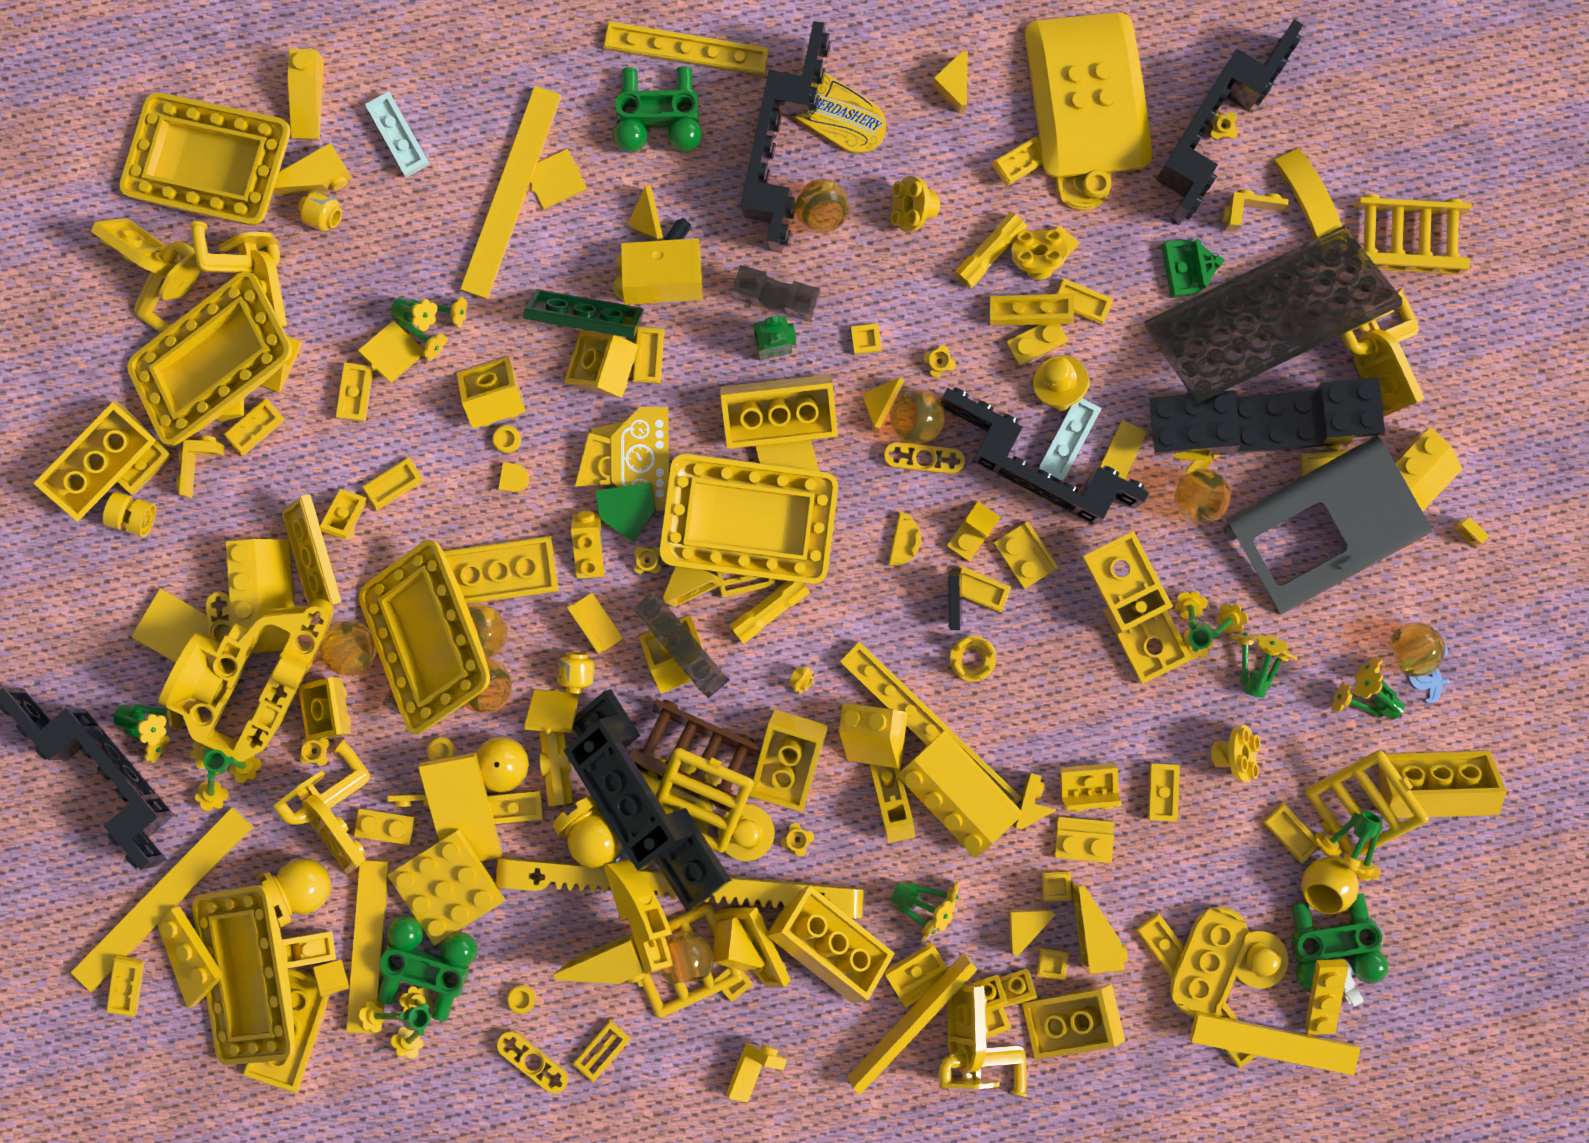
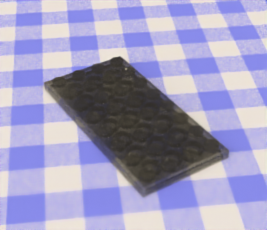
M1342 226L1144 322L1145 328L1196 404L1402 306V297L1347 228Z

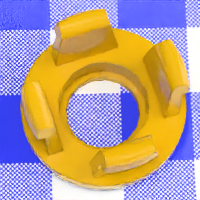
M967 636L955 643L950 653L952 670L959 678L969 682H977L987 678L994 670L996 664L995 648L988 640L979 636ZM968 649H976L982 654V664L976 669H969L962 662V656Z

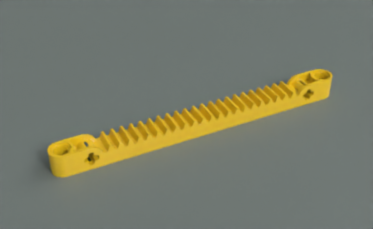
M498 858L495 880L497 888L540 891L548 887L552 882H555L558 890L562 889L565 883L570 891L575 888L576 884H578L579 890L582 892L586 889L587 885H589L593 893L597 891L599 886H601L602 893H607L610 888L604 868L591 869L581 864L514 858ZM538 868L540 873L545 875V879L540 880L539 883H537L535 877H532V873L536 872ZM639 870L653 892H658L659 898H663L666 892H669L671 899L676 897L674 890L662 871ZM730 877L732 881L713 894L716 903H720L722 897L725 896L728 904H731L733 898L736 897L739 905H742L745 898H748L750 906H754L756 900L760 899L762 907H765L767 901L771 900L773 908L777 907L779 901L783 902L785 908L806 886L810 885L819 893H824L825 898L829 899L830 902L850 918H862L864 889L737 877Z

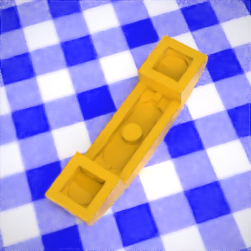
M1298 148L1274 159L1285 184L1289 183L1312 229L1310 234L1322 258L1348 246L1343 226L1329 193L1304 153Z

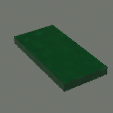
M537 289L524 308L523 319L634 338L643 319L644 309Z

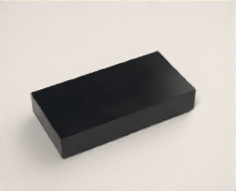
M952 568L948 576L950 630H960L962 625V568Z

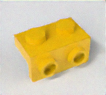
M1116 763L1060 768L1061 800L1065 810L1081 812L1085 809H1111L1114 806H1121L1118 789V767Z

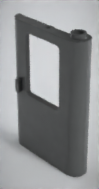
M1379 436L1372 437L1227 518L1228 525L1224 526L1231 541L1237 539L1281 615L1433 532L1428 520ZM1323 503L1346 542V549L1294 579L1278 585L1255 547L1254 538L1314 504Z

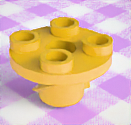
M907 176L901 181L894 183L892 187L894 197L892 213L890 215V221L893 226H898L904 232H916L923 226L926 219H933L938 215L940 210L939 197L935 191L928 189L922 178Z
M1024 230L1018 233L1017 239L1012 245V260L1018 268L1026 271L1030 278L1044 280L1051 276L1053 270H1056L1065 262L1067 258V244L1058 230Z
M1056 356L1048 359L1039 366L1033 378V388L1037 398L1043 404L1060 411L1066 410L1069 406L1079 402L1090 387L1089 375L1085 366L1078 359L1070 356Z
M1246 725L1235 726L1229 740L1215 741L1211 747L1213 764L1216 767H1230L1234 778L1238 782H1249L1251 779H1257L1259 767L1256 763V752L1260 749V738L1258 735H1253L1250 728Z
M745 804L725 851L729 856L740 861H752L767 853L773 843L775 834L773 822L767 812L758 806ZM727 812L723 817L727 818L729 812ZM718 828V837L721 834V828Z
M1265 931L1249 932L1250 943L1237 978L1253 988H1268L1277 984L1284 977L1288 968V953L1282 941L1275 935Z

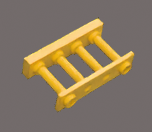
M1377 194L1363 195L1354 203V209L1365 210L1364 248L1352 257L1351 269L1462 275L1470 269V258L1461 257L1458 253L1459 215L1463 216L1470 211L1472 203H1462L1461 199H1447L1445 202L1380 198ZM1376 211L1392 212L1391 250L1388 253H1378V250L1375 249ZM1404 212L1420 213L1419 252L1416 255L1405 254L1403 250ZM1431 214L1447 215L1446 254L1443 256H1433V253L1430 252Z

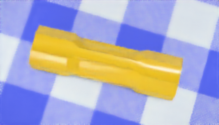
M1010 211L978 249L968 256L955 270L954 275L965 286L972 289L985 275L989 267L1015 242L1018 233L1026 230L1027 225Z
M785 581L776 591L750 611L745 612L729 626L741 642L745 644L758 634L762 628L789 607L794 606L810 592L803 583Z

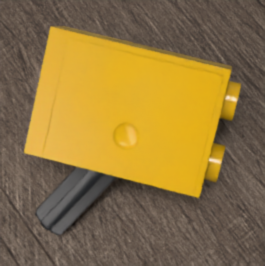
M685 218L676 220L663 241L621 243V255H616L618 272L622 271V277H617L618 294H623L625 305L703 300L699 238L684 239L691 229V224Z

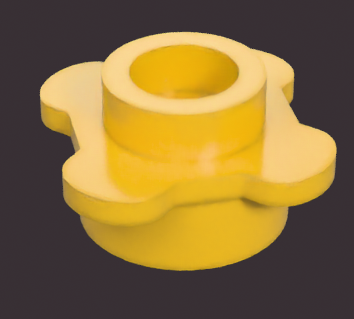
M1228 112L1224 115L1216 113L1211 121V137L1215 140L1227 137L1234 139L1238 134V130L1235 128L1236 114L1233 112ZM1221 124H1225L1226 128H1222Z
M941 345L932 353H925L923 360L929 365L931 376L938 378L941 376V373L947 370H954L956 363L951 359L948 347ZM938 359L942 360L941 364L937 363Z
M639 546L634 550V555L636 556L634 570L636 573L652 572L653 574H658L661 571V565L659 564L660 548L654 546L652 549H644ZM646 558H650L649 563L645 562Z
M798 666L789 680V686L793 688V691L800 695L803 690L807 691L810 688L814 679L812 676L813 670L807 666L805 668Z
M305 737L302 740L303 746L300 761L303 764L311 762L323 766L328 762L326 757L327 749L330 747L328 739L306 741ZM314 748L317 749L316 754L312 752Z
M792 823L789 826V833L786 837L782 838L781 845L783 848H790L795 851L797 856H804L809 842L814 840V834L812 831H805L800 828L798 823ZM799 837L800 842H796L795 838Z

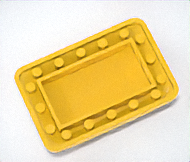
M1115 12L1031 22L1025 30L1024 37L1044 171L1053 178L1087 175L1093 170H1102L1110 173L1139 170L1148 166L1152 159L1151 136L1140 60L1131 18L1124 13Z
M155 92L150 94L144 102L120 179V190L124 195L132 199L245 225H257L266 216L289 141L290 126L285 120L278 117Z
M243 271L133 354L129 359L127 369L159 439L166 445L175 446L220 417L270 378L290 359L292 346L258 278L253 273Z
M680 454L674 458L670 467L660 556L666 564L676 567L818 584L826 578L828 573L838 482L832 474L826 472Z
M422 541L361 588L359 592L360 606L404 725L411 734L424 733L488 687L490 682L489 669L475 625L452 569L436 541Z
M254 885L196 896L192 904L196 933L224 975L206 995L215 1053L219 1062L223 1065L280 1061L291 1058L295 1051L292 996L281 931L269 891L263 885Z

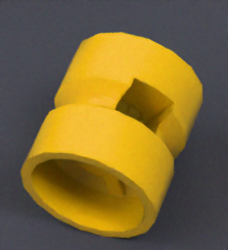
M114 492L109 497L104 509V526L120 531L126 529L127 533L144 538L151 531L156 516V505L141 499L134 501L132 496Z

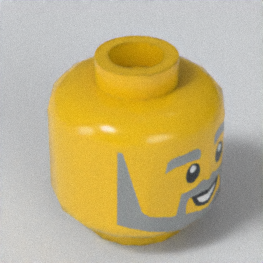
M312 191L307 196H304L298 205L302 222L322 232L337 227L342 217V209L339 202L320 191Z
M566 652V656L558 660L557 683L566 687L567 693H583V688H588L593 684L594 661L588 658L587 653Z

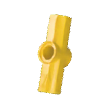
M539 731L542 752H540V766L542 776L545 777L548 806L573 803L570 779L572 765L571 763L569 764V760L563 751L566 748L565 732L551 731L546 733L545 731Z

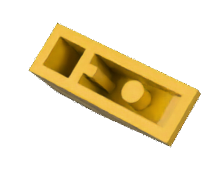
M289 49L288 91L292 139L320 140L324 59L314 49Z
M329 143L280 171L272 195L311 193L312 191L329 192L332 189L337 191L344 188L352 176L336 149Z
M869 764L888 844L915 838L914 822L904 783L897 776L900 768Z

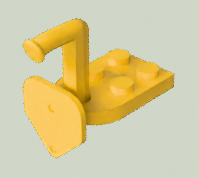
M129 218L95 222L91 232L100 238L101 243L108 247H113L122 253V257L125 260L136 263L140 267L151 271L137 299L134 311L138 318L162 333L174 323H167L154 314L153 310L160 297L163 300L183 297L188 294L196 283L202 270L197 265L194 248L182 241H175L166 245Z
M200 221L191 222L192 240L198 267L205 272L239 274L243 271L253 273L258 278L282 327L287 326L276 268L280 261L278 240L272 233H241L219 244L220 251L236 252L239 255L208 254L205 239L207 225ZM266 248L267 252L257 251L258 249Z
M1402 288L1393 292L1388 298L1394 302L1402 318V324L1386 331L1380 330L1376 321L1393 313V308H1390L1339 331L1344 345L1354 355V362L1361 378L1379 377L1383 417L1425 399L1399 342L1415 336L1419 331L1418 322L1409 302L1402 293ZM1360 329L1363 335L1356 339L1353 331Z
M343 739L335 748L334 753H339L353 771L352 774L320 795L314 787L325 776L324 771H320L296 787L272 807L286 823L291 825L310 823L348 875L366 860L363 856L365 851L357 840L352 841L347 834V825L339 816L336 818L330 808L363 787L369 781L370 774L353 749ZM299 797L302 801V808L293 813L287 803Z
M964 984L946 1003L947 1036L950 1055L939 1066V1088L983 1089L999 1087L1000 1081L981 1077V1068L983 1066L1013 1064L1014 1086L1010 1093L1027 1097V1094H1025L1027 1082L1025 1051L1019 1046L986 1048L988 1028L985 1022L987 998L984 993V986ZM951 1068H956L959 1072L963 1073L962 1077L952 1078Z

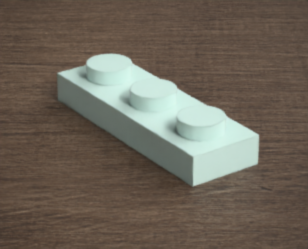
M389 91L365 104L406 178L430 165Z
M1083 398L1072 405L1038 469L1050 473L1054 476L1053 479L1062 483L1102 408Z

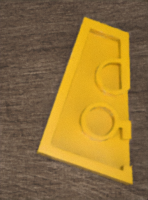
M590 432L575 487L614 484L611 481V438Z
M179 906L171 909L157 926L187 1009L195 1007L224 975Z
M757 907L719 908L714 913L717 921L737 916L765 964L761 968L753 969L765 987L784 988L791 982L786 966L775 948L774 941L766 936L768 930Z

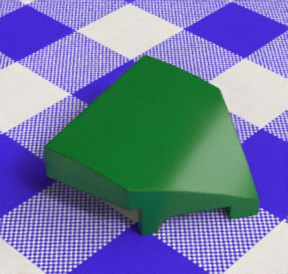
M1191 239L1169 241L1161 244L1170 297L1176 298L1199 294L1202 289L1209 285L1210 279L1225 260L1219 255L1215 256L1206 249L1199 239L1195 241Z
M651 482L595 491L600 519L632 542L637 539L646 524L655 515L656 508Z

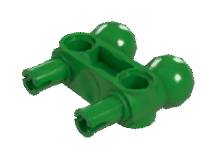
M687 66L678 67L676 69V90L638 91L637 69L632 67L622 69L621 92L616 95L615 101L617 124L612 135L617 148L622 152L630 154L639 152L647 141L646 128L669 127L668 140L677 151L686 153L693 151L699 146L703 134L698 124V94L693 91L692 68ZM685 105L691 107L687 112L678 110L681 106ZM627 107L636 108L632 113L624 112V109Z
M1364 893L1358 894L1357 899L1349 907L1352 918L1350 924L1317 929L1313 927L1310 908L1307 902L1291 905L1296 930L1292 934L1291 949L1296 956L1297 963H1299L1296 969V979L1304 990L1311 993L1316 960L1355 954L1352 959V970L1355 976L1366 984L1381 982L1386 977L1389 963L1386 956L1380 951L1382 933L1377 927L1376 921L1369 918ZM1363 929L1370 935L1369 942L1366 945H1363L1359 940V934ZM1307 938L1311 939L1314 943V949L1310 954H1307L1303 949V942Z
M412 916L397 917L388 927L387 939L389 943H387L385 953L380 959L379 972L383 976L377 1001L382 1004L392 1005L399 983L403 981L436 991L438 994L431 1017L435 1020L447 1021L453 1000L461 995L463 986L468 979L469 965L474 962L477 956V944L473 937L467 933L456 932L445 938L442 944V956L417 949L416 947L420 945L423 938L421 924ZM392 955L401 957L403 961L402 967H397L392 963ZM447 971L455 973L458 979L457 983L448 982L445 973Z

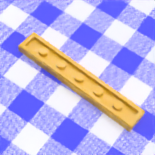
M611 21L607 23L603 49L607 51L765 77L769 48Z
M365 860L359 866L346 1032L375 1034L370 1030L362 1029V1021L358 1019V1011L365 1007L366 1001L372 1000L376 1002L380 991L381 973L379 970L380 959L383 955L389 881L387 875L389 874L390 861Z
M1157 912L1135 930L1172 978L1184 946ZM1226 1003L1220 1011L1212 1014L1238 1020ZM1224 1049L1239 1069L1256 1057V1055Z
M964 952L847 1076L852 1088L858 1094H862L977 971L973 961Z
M1199 1012L1195 1013L1189 1037L1192 1043L1350 1075L1355 1073L1361 1050L1356 1044Z

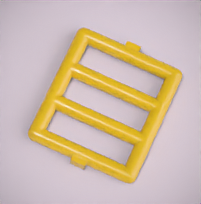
M676 748L672 753L656 798L662 807L667 805L676 810L686 808L691 816L721 828L722 831L718 839L704 833L702 834L712 850L723 853L727 849L754 782L747 776L721 766L722 762L717 759L711 758L709 761L684 749ZM681 762L740 786L736 797L678 773ZM674 783L730 807L731 810L728 817L724 818L669 794L672 784Z
M1381 750L1367 755L1305 790V795L1323 819L1321 825L1326 832L1331 831L1335 835L1342 827L1319 794L1332 788L1351 817L1354 813L1360 815V808L1342 784L1343 781L1355 776L1390 826L1389 829L1379 834L1375 849L1429 821L1428 814L1411 792L1413 787L1406 777L1401 778L1385 753ZM1378 764L1414 816L1400 822L1365 770ZM1344 834L1338 842L1346 854L1351 855L1355 845L1348 835ZM1370 840L1365 841L1358 857L1367 853Z
M706 903L667 921L671 932L680 929L704 986L688 992L670 948L669 951L674 965L666 968L678 998L663 1004L650 973L644 974L645 977L637 981L639 987L643 986L651 1007L658 1018L667 1016L742 981L743 976L740 970L728 967L731 972L730 975L718 982L714 981L690 923L706 917L715 938L716 923L718 921L714 916V907L710 903Z

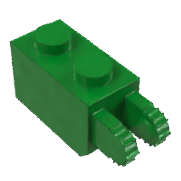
M772 316L764 321L753 324L760 360L792 354V346L796 345V334L793 323L788 324L786 316Z

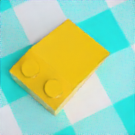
M775 709L767 727L753 780L754 785L749 796L803 813L829 725Z
M1072 882L1082 968L1089 974L1125 970L1124 962H1128L1126 945H1121V940L1086 887L1078 882Z
M630 933L567 961L553 974V977L558 981L620 984L628 981L629 984H633L643 979L645 972L633 934Z
M1112 984L1022 1003L1035 1060L1113 1048L1125 1041Z

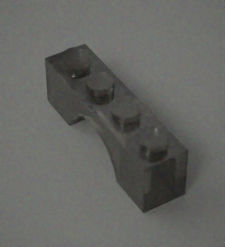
M654 590L632 608L696 687L708 699L730 681L716 662L686 629L667 603Z

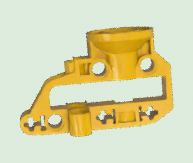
M318 599L313 601L310 606L270 609L263 613L250 629L236 623L228 635L224 636L221 644L200 633H195L175 663L163 687L158 704L183 715L193 740L214 750H220L226 756L234 757L239 762H243L263 751L280 727L304 677L318 654V649L334 615L332 605L326 600ZM316 611H319L321 619L316 625L311 624L316 616ZM271 624L290 632L291 636L269 676L270 678L258 700L260 702L256 710L248 720L239 740L236 741L217 732L215 726L238 683L264 627ZM300 635L309 636L312 644H304L300 640ZM223 658L233 660L235 667L231 668L225 665ZM280 685H283V694L281 696L276 695ZM200 707L208 708L211 716L204 715ZM260 728L263 731L259 739L255 738L256 732Z

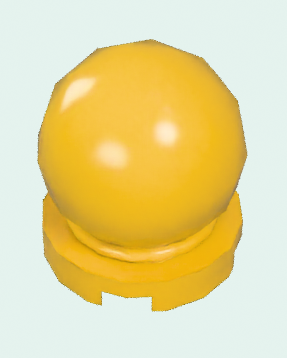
M588 796L576 802L575 804L578 808L568 816L564 812L561 813L554 821L552 827L559 838L568 837L567 846L571 856L579 864L591 869L604 868L605 865L611 864L618 859L622 845L592 796Z
M308 858L289 861L280 868L277 876H271L269 871L257 876L259 884L265 886L270 893L280 928L292 923L290 918L292 913L305 915L319 909L328 899L332 887L330 874L319 862Z

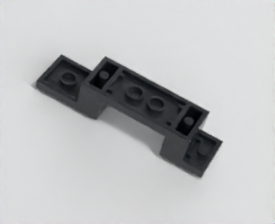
M1295 19L1292 21L1265 64L1236 49L1156 178V181L1183 196V199L1170 218L1174 223L1180 225L1184 218L1188 221L1203 201L1204 195L1217 178V175L1213 172L1218 164L1194 150L1203 133L1215 117L1217 110L1225 98L1247 111L1254 104L1257 106L1261 104L1272 88L1278 74L1281 73L1292 51L1295 50L1302 38L1298 34L1303 27V24Z
M813 21L802 76L775 70L768 71L740 208L745 218L770 223L767 242L771 251L782 253L784 246L789 245L791 230H789L788 223L789 219L794 220L797 203H795V197H792L790 188L768 184L770 178L768 160L773 159L775 155L776 143L773 142L774 132L779 133L782 116H779V113L811 119L812 111L817 112L820 95H817L818 84H823L825 76L823 58L829 57L831 48L830 34L826 33L825 23Z
M1379 377L1321 382L1316 390L1236 397L1235 390L1149 398L1154 455L1207 450V455L1213 456L1347 445L1355 437L1378 436L1385 433Z
M947 387L938 407L987 432L972 460L973 462L1094 525L1104 519L1114 498L1135 509L1143 504L1149 495V492L1144 490L1145 486L1142 483L1133 479H1129V481L1122 479L1118 476L1119 472L1109 466L1097 467L1090 474L1081 493L1078 494L1079 489L1066 482L1061 485L1053 481L1054 476L1041 469H1038L1036 472L1028 468V463L1019 457L1013 456L1012 459L1007 457L1023 426L1018 424L1019 420L1006 413L1003 416L993 411L994 407L981 400L976 403L968 398V393L956 387L953 390Z
M2 688L0 690L1 711L7 716L13 717L18 723L16 725L17 730L24 737L30 738L36 745L34 749L40 757L45 760H69L81 750L86 757L93 758L99 765L97 767L98 772L106 780H111L116 785L115 791L118 796L125 802H130L128 806L104 825L109 832L107 834L109 840L114 845L121 846L127 853L125 856L126 860L134 868H139L140 870L157 867L167 858L149 837L169 821L174 814L86 709L66 708L51 721L25 689Z
M611 689L603 691L575 716L573 729L578 738L563 751L637 871L657 864L687 912L694 910L732 880L688 810L683 808L666 814L626 750L631 743L640 737V734Z

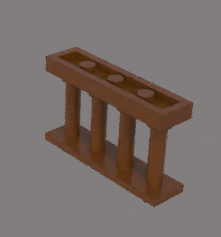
M656 699L652 712L659 714L655 725L644 748L639 749V751L632 748L630 756L641 773L662 781L669 761L661 762L654 758L655 755L653 753L669 719L685 726L674 749L681 748L686 750L696 731L710 738L702 758L709 761L711 758H714L720 743L736 749L728 769L737 773L746 754L755 757L760 745L755 744V740L747 735L740 734V736H737L678 709V705L669 700L660 701ZM679 767L678 773L736 797V795L732 794L731 790L733 783L722 779L721 784L714 786L706 782L705 776L707 772L696 768L695 772L688 774L681 771V767ZM674 783L672 784V787L727 812L731 810L728 806Z

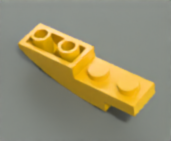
M630 860L605 865L604 869L620 920L629 921L645 974L673 966L674 964L665 937L672 933L662 907L640 871H637Z

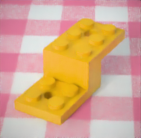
M1134 531L1082 556L1107 605L1103 612L1140 684H1144L1192 660L1168 612V609L1172 608L1173 605ZM1117 561H1122L1128 566V573L1125 577H1118L1114 573L1113 566ZM1150 639H1156L1161 644V650L1157 655H1152L1147 651L1146 646Z

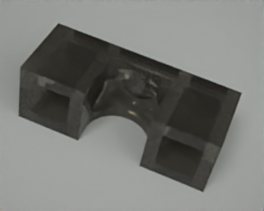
M740 265L732 289V296L736 300L812 322L820 297V288L793 281V284L779 282L768 277L766 272Z

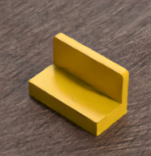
M590 593L576 604L567 606L599 654H603L624 639L593 593Z

